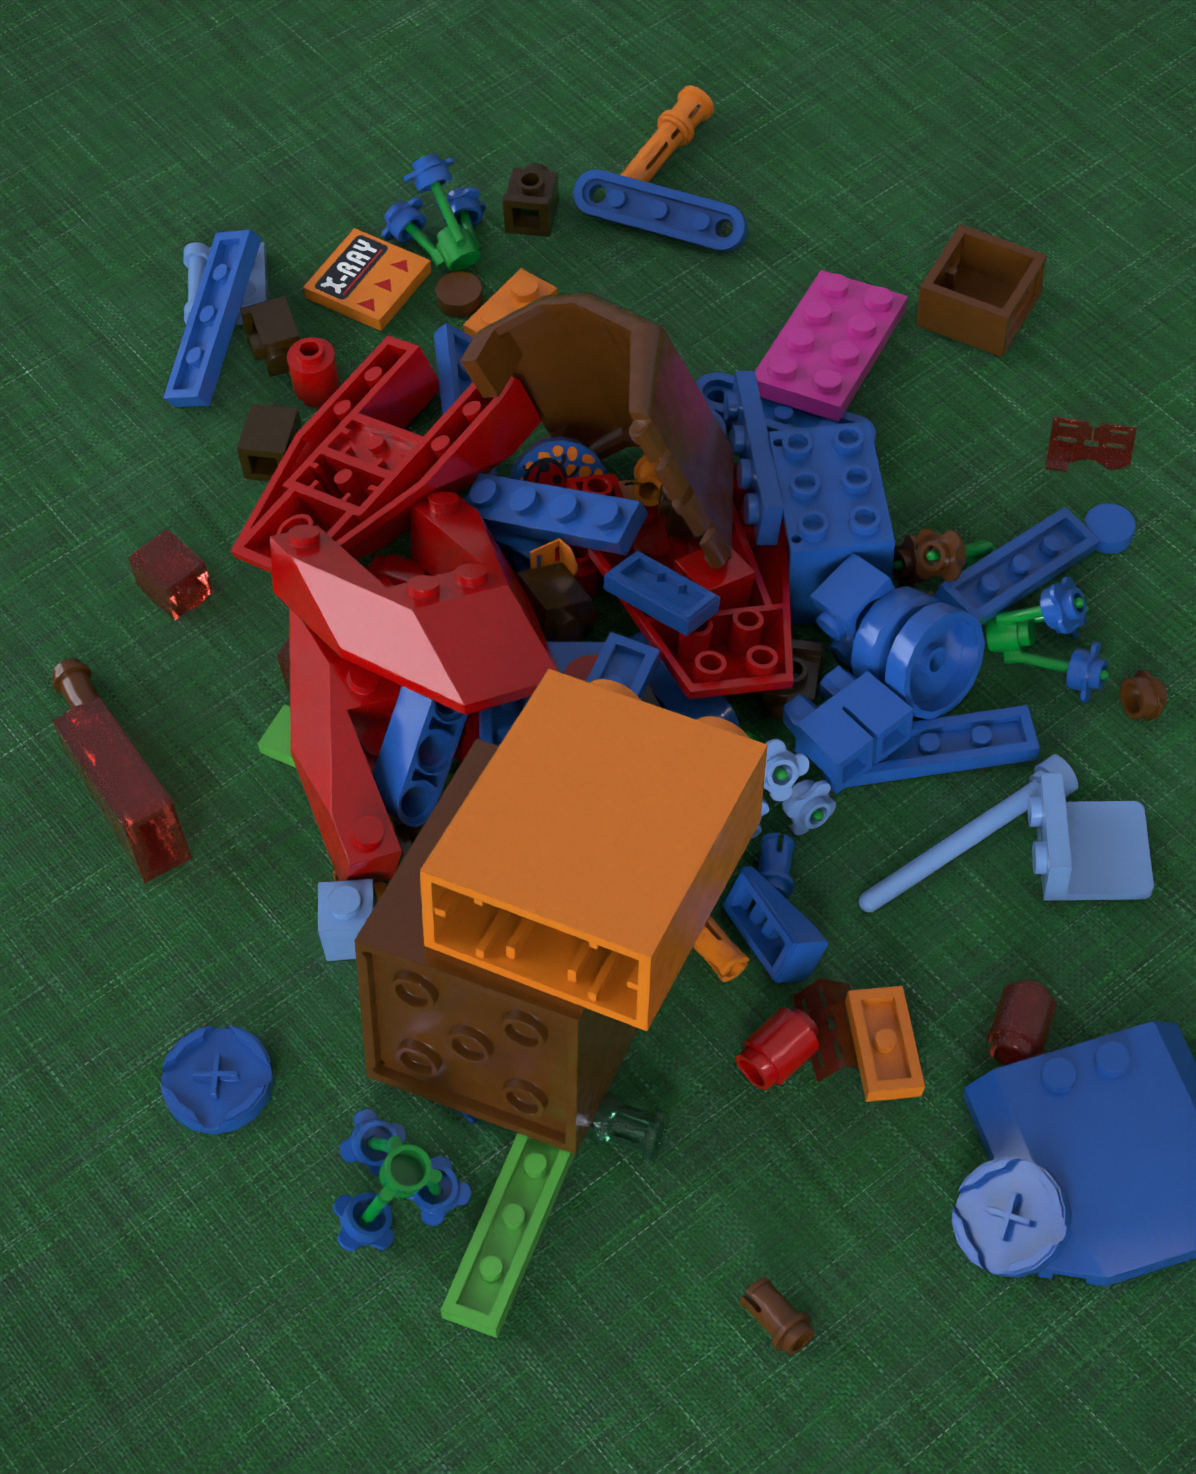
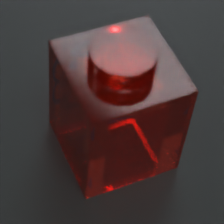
M168 529L128 557L137 587L174 621L187 611L197 608L207 596L213 593L205 562Z

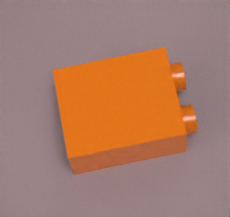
M548 669L420 869L424 946L648 1031L760 823L768 745L750 739L741 728L728 720L712 716L701 717L695 720L641 701L631 689L616 681L597 679L586 682Z

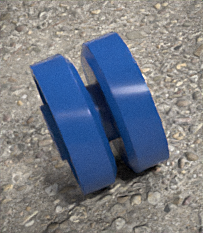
M908 586L890 590L872 605L860 623L852 647L851 666L853 675L859 678L865 672H870L914 709L913 715L916 717L931 720L946 715L963 700L975 682L982 664L985 645L982 626L973 614L956 606L940 602L938 598L921 590Z

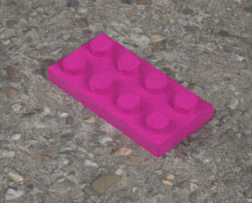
M821 270L755 370L760 397L839 422L904 315L908 296L890 291L884 287L849 279L841 274Z

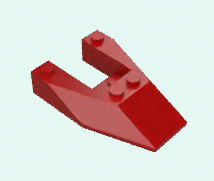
M387 336L295 434L233 545L231 552L235 558L272 573L270 536L287 533L289 529L297 525H318L357 560L386 547L410 529V508L413 504L428 499L431 494L436 492H455L458 495L474 483L479 473L487 474L512 456L542 420L520 379L510 377L499 397L483 398L472 382L424 436L404 430L439 392V379L420 346Z
M442 491L433 493L428 499L415 503L410 508L411 558L432 576H415L410 578L407 583L388 588L318 525H297L289 529L287 533L270 536L273 592L330 648L347 661L464 715L530 697L548 669L559 672L531 602L480 513L455 492Z
M387 577L378 579L387 588L394 586ZM289 608L290 753L339 881L373 879L374 883L392 879L397 870L402 849L372 773L402 686L341 658ZM479 711L468 714L453 757V759H458L460 765L475 740L479 739Z

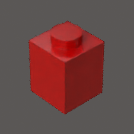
M733 548L731 559L727 560L722 567L712 569L708 566L702 549L674 561L673 571L720 597L719 610L748 607L755 571Z

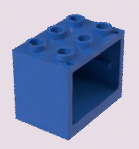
M870 421L769 432L771 450L784 506L782 518L787 536L791 626L817 623L816 618L819 614L810 595L852 553L867 561L892 580L895 539Z

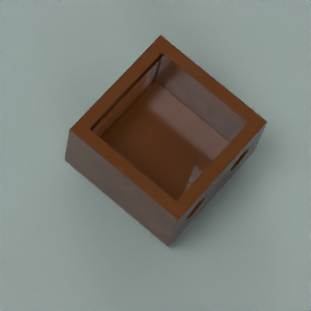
M960 224L920 285L916 325L1003 357L1041 296L1047 255Z

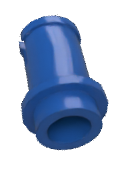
M768 833L760 841L761 852L758 873L787 899L794 891V881L790 877L795 842L791 837L784 834L782 847L777 851L779 833Z

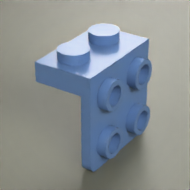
M1041 773L1037 795L1028 796L1029 827H1037L1038 841H1033L1032 867L1034 874H1041L1043 901L1136 900L1149 898L1153 892L1154 881L1144 806L1137 801L1066 802L1063 773Z

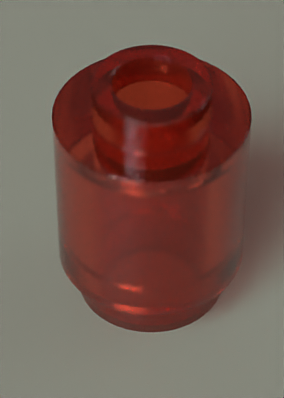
M1022 980L1017 982V984H1010L1003 988L987 1037L991 1044L989 1053L999 1063L1009 1065L1043 1054L1057 1009L1056 1001L1049 995L1048 990L1044 986L1033 981Z

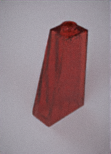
M100 697L84 705L75 706L67 711L66 714L52 720L64 751L144 883L192 859L173 801Z

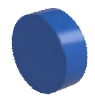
M1110 503L1100 504L1092 508L1087 513L1084 523L1100 540L1094 550L1108 554L1118 553L1128 548L1132 543L1136 527L1133 515L1126 508Z

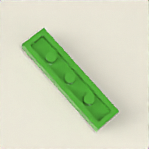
M517 1133L441 1307L443 1319L498 1338L575 1154Z

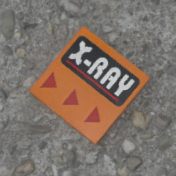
M354 228L303 286L304 295L308 300L382 331L432 272L430 260Z

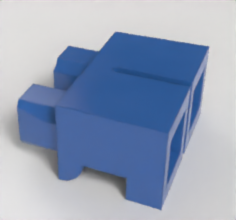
M837 666L826 674L820 682L819 693L827 700L826 702L817 707L805 695L799 694L786 703L783 708V722L796 737L795 753H802L808 756L823 771V780L831 785V790L835 794H838L870 770L872 762L875 765L911 739L914 709L868 671L859 678H856L842 667Z

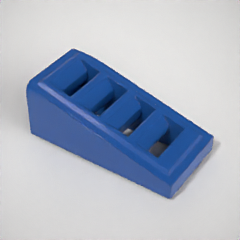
M752 866L742 868L722 908L775 983L804 981L808 979L827 948L828 941L796 907ZM754 898L756 903L750 912L748 907Z

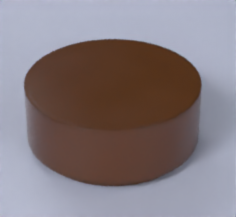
M463 271L452 272L443 276L436 285L438 307L445 314L454 317H462L474 313L483 302L480 280L475 275Z

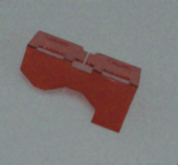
M1053 416L1045 469L1067 472L1069 463L1081 459L1094 460L1111 470L1130 466L1137 427L1101 423L1099 427H1095L1092 440L1099 442L1098 447L1084 445V440L1091 441L1094 428L1089 426L1090 423L1088 421ZM1060 423H1062V424H1069V425H1077L1078 428H1076V427H1068V426H1061ZM1110 430L1128 432V434L1113 433ZM1057 437L1077 439V442L1057 440ZM1106 443L1124 445L1126 448L1108 447Z
M818 979L793 995L796 1009H800L803 1012L804 1008L801 1000L805 998L809 1017L815 1022L819 1030V1034L816 1036L819 1042L818 1051L820 1050L825 1068L821 1070L816 1052L810 1057L817 1082L845 1066L859 1068L852 1033L846 1018L845 999L847 992L852 990L850 984ZM820 988L823 989L827 1007L824 1009L818 992ZM830 1015H832L836 1027L832 1031L827 1026L828 1022L826 1019ZM836 1038L842 1054V1058L839 1060L833 1040Z

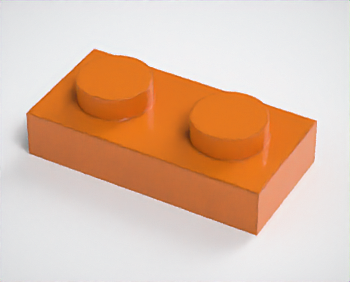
M520 268L463 324L464 333L474 337L479 330L540 297L558 295L557 287Z
M903 986L849 990L845 1004L866 1102L922 1097L925 1083Z

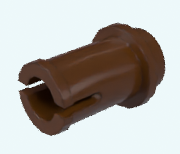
M75 658L66 659L56 665L52 672V686L56 692L64 695L74 714L75 721L81 725H88L99 720L106 712V705L100 699L90 680L92 672L89 666Z
M767 1277L754 1282L745 1291L747 1295L740 1298L739 1304L744 1309H747L772 1336L771 1345L776 1351L784 1350L789 1356L794 1355L802 1350L813 1338L815 1330L810 1325L811 1317L806 1312L798 1313Z

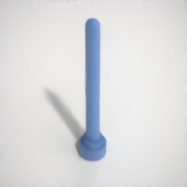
M1056 754L1035 766L1034 774L1029 778V784L863 892L858 901L860 908L868 913L876 911L1027 811L1028 796L1037 795L1041 773H1063L1066 798L1078 789V780L1074 771L1062 757Z

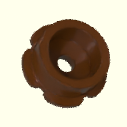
M1139 670L1135 673L1134 677L1126 678L1120 687V701L1124 712L1132 719L1144 718L1145 721L1157 719L1167 703V691L1164 683L1154 676L1151 677L1150 672L1147 670Z

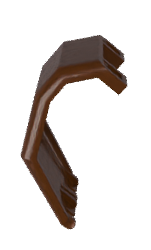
M577 293L542 296L478 331L462 356L460 363L483 398L499 397L511 375H513L514 378L520 379L543 425L547 429L548 434L545 438L563 436L577 439L594 451L600 461L626 447H641L650 463L656 462L661 458L655 472L663 483V491L667 498L672 500L674 510L678 515H682L694 537L704 534L699 545L705 553L704 559L708 566L712 569L722 567L727 560L731 559L734 482L733 448L661 325L596 294Z

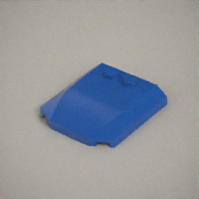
M1152 1021L991 1070L964 1088L963 1099L989 1160L991 1161L1003 1156L1029 1160L1050 1171L1066 1190L1072 1211L1070 1236L1059 1257L1041 1272L1037 1273L1039 1277L1052 1279L1053 1274L1085 1278V1284L1109 1286L1196 1258V1062L1177 1023Z

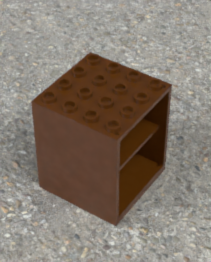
M476 739L354 940L366 1074L369 1078L576 1154L639 1028L424 946L420 869L499 747Z

